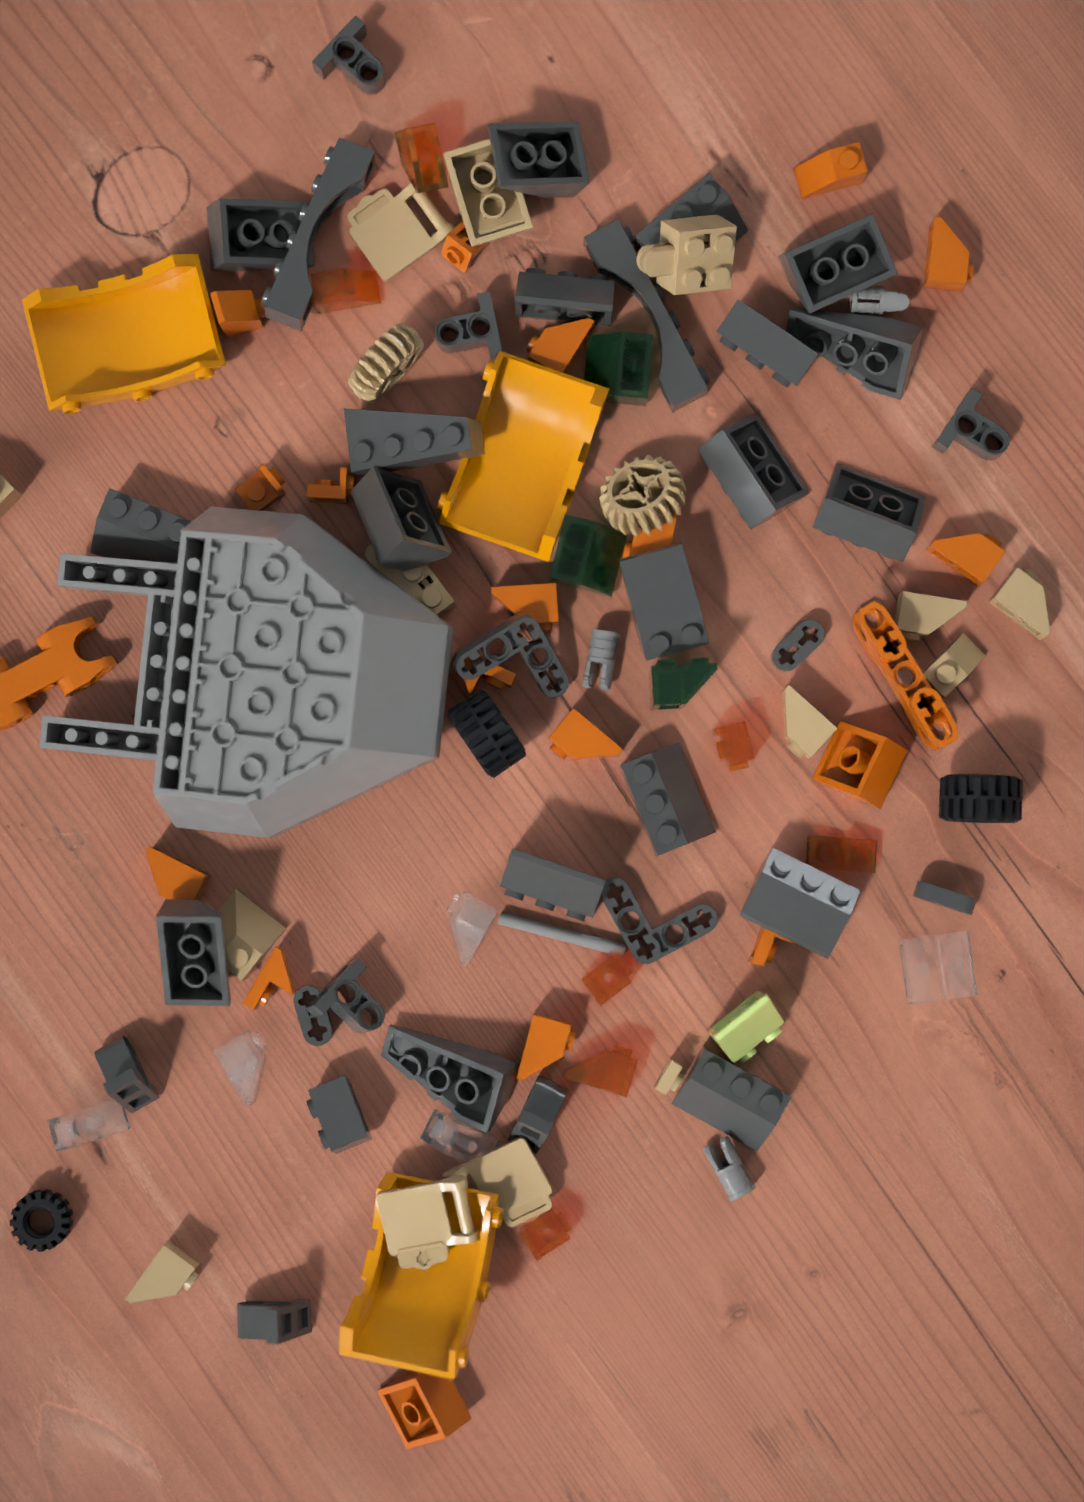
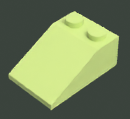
M756 991L707 1032L731 1062L735 1063L739 1060L741 1063H744L757 1052L754 1047L761 1041L765 1040L769 1043L782 1032L780 1026L785 1022L768 996L760 991Z

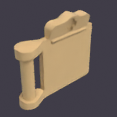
M421 179L410 183L395 197L387 189H381L374 195L365 196L360 200L358 206L347 215L348 221L353 226L349 230L350 236L384 282L389 281L444 242L447 234L455 228L452 223H447L424 191L426 186ZM414 197L437 229V232L432 237L429 236L406 204L411 198Z
M523 1136L464 1164L455 1166L442 1175L446 1179L456 1175L466 1176L470 1173L480 1191L500 1194L498 1208L503 1209V1220L509 1227H515L521 1223L534 1222L540 1214L549 1211L552 1207V1200L549 1196L552 1193V1186Z
M456 1175L441 1181L383 1191L377 1194L376 1200L389 1254L391 1256L397 1255L401 1268L416 1267L424 1270L428 1269L435 1263L447 1260L450 1254L448 1246L469 1244L480 1240L478 1228L473 1226L465 1188L468 1187L465 1175ZM452 1191L461 1227V1230L452 1233L443 1192Z

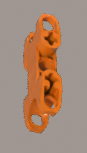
M875 601L859 609L853 615L852 624L854 631L870 659L880 668L900 701L904 715L922 743L936 751L958 739V729L953 717L936 690L932 689L908 650L903 634L884 606ZM865 615H871L876 619V628L868 627L865 622ZM890 645L892 651L885 653L883 647ZM900 668H905L911 672L912 681L909 685H903L898 681L897 672ZM924 700L926 705L919 709L917 703ZM934 724L941 726L944 732L942 740L934 736L932 732Z
M89 616L78 621L58 625L36 638V642L42 652L12 668L9 667L5 657H0V730L12 728L34 715L27 701L58 685L65 697L72 696L94 685L101 677L118 665L113 655L104 656L94 661H86L80 654L79 646L81 640L99 626L95 617Z

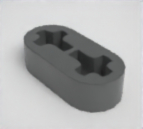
M806 620L800 623L772 651L771 661L774 667L779 671L789 672L805 660L824 640L825 634L821 624L814 620ZM804 627L807 630L816 629L817 633L814 637L817 641L815 643L811 640L807 641L803 646L798 643L804 636L802 631ZM794 646L798 650L791 657L794 663L790 665L788 662H785L782 665L778 661L781 657L779 650L782 649L784 652H787Z
M922 881L917 882L913 895L916 898L972 915L977 900Z
M312 985L303 986L298 989L293 999L305 1040L310 1045L322 1046L333 1035L330 1015L327 1010L323 1015L317 1017L319 1026H326L327 1032L322 1034L323 1039L318 1040L317 1036H311L309 1031L314 1028L312 1021L314 1016L306 1009L307 1005H301L300 999L305 997V991H309L310 995L318 996L321 990Z

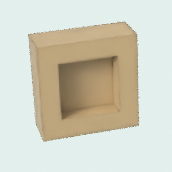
M669 1059L654 1088L664 1095H667L669 1090L675 1092L684 1077L680 1073L683 1068L682 1065Z

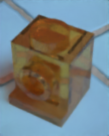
M743 721L712 730L713 737L720 736L721 741L716 742L720 761L726 760L730 772L748 768V761L754 760L755 757L746 722Z
M610 956L582 977L581 980L602 1006L606 1001L632 983L628 976L633 972L622 957L616 961L613 956ZM606 973H613L616 980L612 985H606L603 982V976Z
M551 1208L540 1215L534 1222L520 1228L519 1234L536 1261L568 1241L570 1239L568 1231L572 1227L562 1212L556 1214L554 1209ZM546 1228H550L554 1232V1236L549 1240L544 1239L541 1235V1232Z

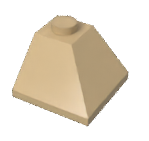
M235 888L218 912L223 915L228 970L240 980H246L287 928Z

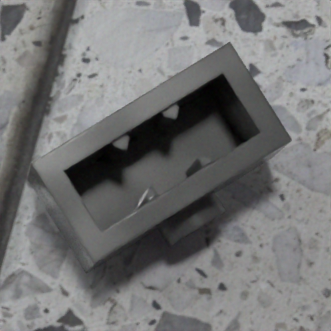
M344 1075L308 1090L311 1099L307 1100V1105L312 1117L319 1118L322 1129L318 1131V1134L325 1149L330 1148L331 1152L338 1154L372 1140L348 1077Z

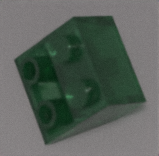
M615 332L588 336L584 380L609 389L606 403L646 406L653 335Z
M565 514L549 582L612 597L620 566L619 559L622 558L627 535L601 523Z
M706 657L691 658L688 664L677 665L676 659L658 660L655 666H651L649 670L651 710L683 709L716 672L717 663H709V658Z

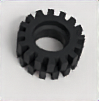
M41 1189L24 1196L16 1203L17 1206L11 1212L13 1218L10 1220V1226L14 1228L11 1232L13 1237L17 1236L19 1238L17 1243L21 1246L25 1244L27 1246L26 1249L30 1251L37 1249V1252H43L46 1249L54 1248L69 1235V1229L73 1226V1220H71L73 1211L72 1209L69 1210L67 1205L70 1203L67 1199L63 1200L61 1198L62 1195L58 1192L54 1194L51 1192L52 1190L48 1189L41 1191ZM45 1208L52 1213L54 1224L50 1231L40 1233L32 1228L30 1215L33 1210Z

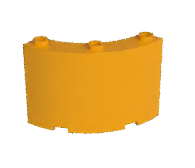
M172 254L142 268L143 275L128 279L127 275L123 274L97 281L98 288L79 291L78 285L39 288L22 299L49 411L62 410L63 414L67 415L80 412L83 407L113 403L131 398L135 402L145 401L153 397L152 393L195 379L198 381L210 379L215 376L214 371L226 366L198 254Z
M499 351L495 361H488L482 379L486 380L487 384L476 417V421L482 424L485 455L461 459L449 492L443 491L437 506V509L442 511L439 524L549 562L559 537L564 517L567 515L585 465L594 431L599 423L609 389Z
M386 1172L376 1188V1196L379 1192L436 1181ZM465 1188L473 1226L478 1228L480 1240L469 1244L448 1246L450 1254L447 1260L435 1263L425 1270L416 1267L403 1269L398 1263L397 1255L391 1256L389 1254L376 1200L372 1229L378 1230L375 1249H368L361 1274V1279L366 1282L361 1296L354 1295L350 1308L340 1326L339 1354L455 1380L460 1367L465 1368L470 1352L468 1345L476 1324L481 1302L487 1301L490 1292V1282H487L496 1228L500 1227L503 1218V1209L498 1208L500 1194ZM452 1191L443 1192L452 1233L460 1231L461 1227Z

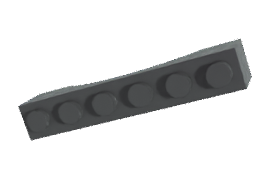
M340 137L335 147L330 146L324 159L325 170L322 175L317 174L311 190L314 193L310 203H304L299 215L301 224L297 231L292 230L287 241L289 251L285 259L280 258L276 265L274 276L277 278L273 287L268 286L262 297L261 304L264 305L266 318L301 332L314 305L313 291L308 278V265L315 237L323 223L338 207L364 191L375 166V151Z
M618 219L585 236L584 247L598 273L615 280L627 288L641 302L651 317L658 335L661 351L660 374L657 385L671 411L674 412L705 396L708 391L707 385L710 384V381L703 367H696L692 359L695 353L687 338L682 340L677 328L680 327L676 315L672 310L667 312L662 302L665 296L660 285L656 282L652 284L649 276L638 268L636 261L637 253L632 246L635 244L633 234L628 226L623 228Z

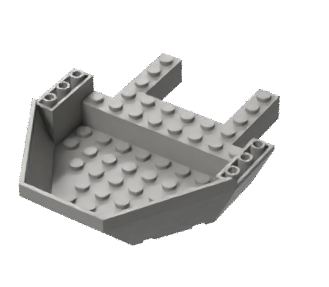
M209 507L181 530L178 564L60 553L57 586L72 590L147 596V609L134 725L42 715L39 748L155 760L153 795L175 827L273 838L439 758L453 627L309 517L294 513Z

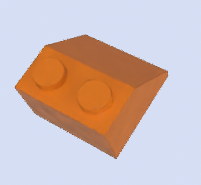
M839 721L836 726L837 729L833 733L812 779L857 801L881 809L908 750L885 736Z
M412 1371L377 1390L406 1449L447 1438L472 1419L464 1400L460 1397L452 1379Z

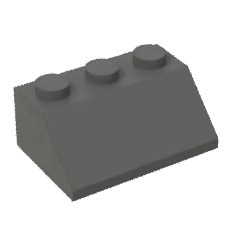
M708 173L642 229L635 237L634 246L640 250L645 245L659 244L661 220L718 214L737 226L736 241L748 232V228L729 195Z
M873 214L778 256L790 286L809 314L898 274Z
M528 268L526 272L519 271L515 294V317L573 322L590 318L594 320V325L611 326L615 281H610L609 277L604 275H590V278L577 277L576 273L568 271L558 272V275L545 274L544 270L538 268Z
M757 413L722 429L698 448L706 465L712 470L720 482L723 491L730 497L738 509L741 518L750 529L768 521L809 494L808 489Z
M836 463L819 506L813 528L821 530L824 534L834 535L847 540L855 546L865 547L881 553L887 558H894L903 562L917 534L926 497Z
M372 467L350 491L356 505V510L362 519L366 529L365 532L371 541L376 553V559L380 565L407 571L446 558L452 553L421 480Z
M109 488L97 516L90 552L107 558L178 564L181 530L192 521Z
M680 743L649 753L620 766L655 856L716 832Z
M772 847L759 868L739 916L828 959L851 916L861 890Z
M512 849L500 887L506 888L504 895L523 901L524 895L536 898V906L554 911L556 905L568 909L566 916L584 922L586 916L593 918L606 880Z
M166 899L156 915L165 1005L230 1006L231 997L223 915L196 899Z
M702 1047L672 1104L758 1151L777 1125L791 1096Z

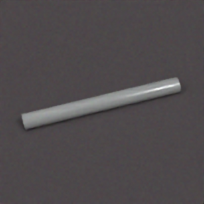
M501 912L498 922L499 925L620 957L624 956L626 945L505 912Z

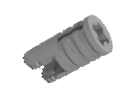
M870 286L850 295L849 313L883 315V311L900 312L901 310L904 311V309L907 310L910 299L903 292L886 291L884 286ZM857 299H871L877 301H857Z
M592 629V638H590L589 655L586 660L582 686L592 688L598 664H601L603 666L600 686L602 690L610 691L620 634Z
M726 1136L720 1140V1145L729 1162L728 1164H724L712 1144L704 1147L703 1151L716 1176L719 1177V1181L728 1194L729 1200L734 1201L753 1191L756 1187L751 1182L746 1168L742 1165L743 1162L729 1136Z

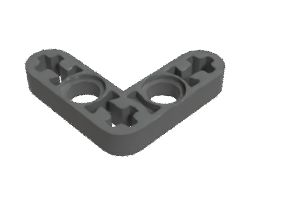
M526 613L512 616L459 649L452 660L454 670L462 678L473 680L519 652L538 688L546 696L551 698L560 697L567 691L569 686L568 676L536 620ZM523 622L528 626L526 628L527 632L533 639L530 642L521 633H518L520 631L519 625ZM496 638L502 639L504 642L502 651L498 654H490L488 651L489 643ZM536 648H544L546 651L545 659L538 664L532 663L530 659L532 651ZM478 649H481L484 656L488 658L486 661L480 658L481 655L477 652ZM467 657L473 660V668L470 670L464 667V659ZM548 669L554 677L558 678L556 680V687L552 688L549 686L550 680L543 671Z
M620 878L608 879L601 893L602 900L634 959L641 964H650L711 932L717 925L718 917L716 911L708 905L700 904L651 929L632 891L624 880ZM614 883L616 887L623 886L624 891L620 895L624 903L628 899L633 903L632 906L622 908L617 914L613 911V907L619 906L616 899H608L606 893L610 891L608 885ZM698 910H701L703 913L709 912L712 917L708 920L709 926L704 928L703 925L699 924L693 927L692 930L696 934L690 937L688 928L681 919L687 916L688 923L698 918L696 913ZM628 911L637 913L640 919L638 927L634 930H627L621 924L622 915ZM670 925H678L682 928L683 938L679 943L672 944L666 940L665 931ZM644 927L648 934L642 935L644 941L647 944L653 943L655 947L651 950L652 956L650 958H646L645 955L638 956L637 950L640 949V944L637 939L632 943L628 939V936L638 934Z

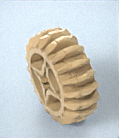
M400 323L390 327L378 340H375L374 344L360 357L359 362L350 373L348 384L353 389V393L367 403L376 402L386 393H389L421 355L424 343L418 336L419 334L412 327L409 328L405 323Z
M649 454L644 460L636 456L634 462L631 463L624 460V466L620 469L613 467L614 475L606 476V485L600 487L602 496L599 499L603 509L602 513L615 530L620 529L624 535L632 532V534L638 537L644 531L650 536L651 530L655 528L662 531V525L664 523L673 524L672 516L681 515L680 506L686 504V486L681 472L678 471L671 461L666 462L661 456L655 460Z

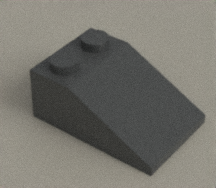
M578 121L490 123L487 126L498 187L500 189L544 198L575 197L590 183Z
M219 198L207 207L211 271L243 272L275 269L279 259H285L289 251L287 241L292 230L297 231L301 224L299 215L305 202ZM313 246L309 256L308 267L314 266Z
M681 542L619 559L640 648L646 661L709 644L702 612Z

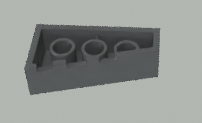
M344 408L350 466L353 473L365 476L372 467L394 472L485 455L482 424L471 418Z

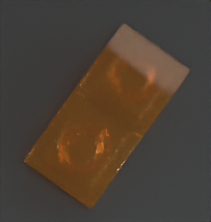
M807 836L806 864L816 869L875 873L877 840Z

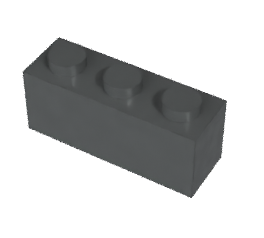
M739 299L716 331L722 335L719 342L734 352L738 347L747 352V361L760 370L764 365L775 372L772 378L787 388L791 383L798 386L819 355Z

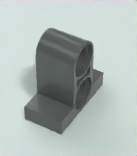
M356 15L312 61L315 72L323 80L337 68L365 94H377L385 85V76L381 62L360 43L367 36L365 23ZM346 49L355 52L350 59L339 57V54ZM370 70L378 73V76L371 81L362 78L363 74Z
M490 291L477 294L480 311L445 318L436 325V343L443 352L456 353L488 346L491 362L495 361L498 352L502 351ZM478 323H485L490 327L489 332L483 336L476 335L472 329ZM452 329L459 335L455 341L445 342L441 339L442 333Z
M971 388L932 447L943 454L954 440L980 458L994 460L1008 448L1010 442L1008 433L1003 428L973 410L983 394ZM958 420H968L972 425V432H962L958 427ZM988 436L996 438L999 442V450H990L985 444V438Z
M358 958L349 961L306 1008L314 1017L323 1015L331 1008L352 1030L358 1033H366L378 1029L383 1024L385 1018L381 1005L355 981L366 968ZM340 986L348 991L349 999L347 1003L340 1001L337 996V990ZM363 1009L368 1010L372 1016L369 1026L365 1025L361 1020L360 1015Z
M122 1035L94 1052L106 1080V1083L103 1085L107 1094L131 1114L160 1098L156 1088L148 1081L136 1052L126 1036Z
M538 1075L507 1140L512 1141L523 1136L533 1153L537 1154L552 1129L553 1122L568 1089Z
M297 1299L291 1302L245 1301L237 1303L238 1338L267 1340V1344H280L311 1333V1299Z

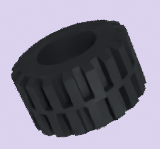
M479 689L448 711L450 721L481 767L490 777L495 778L526 757L524 746L487 692Z
M949 774L940 778L939 818L951 822L1016 823L1022 820L1023 780L1015 776L990 774Z

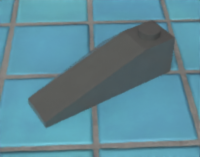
M799 307L790 308L786 332L819 354L817 358L822 356L838 366L836 370L845 375L847 372L863 382L861 386L869 391L899 400L903 397L913 369L923 330L921 326L893 318L817 310L809 314L805 308Z
M392 1024L388 1027L381 1054L382 1057L408 1079L416 1080L429 1091L427 1095L434 1101L439 1100L452 1111L450 1114L458 1121L486 1133L492 1129L512 1092L519 1063L490 1051Z

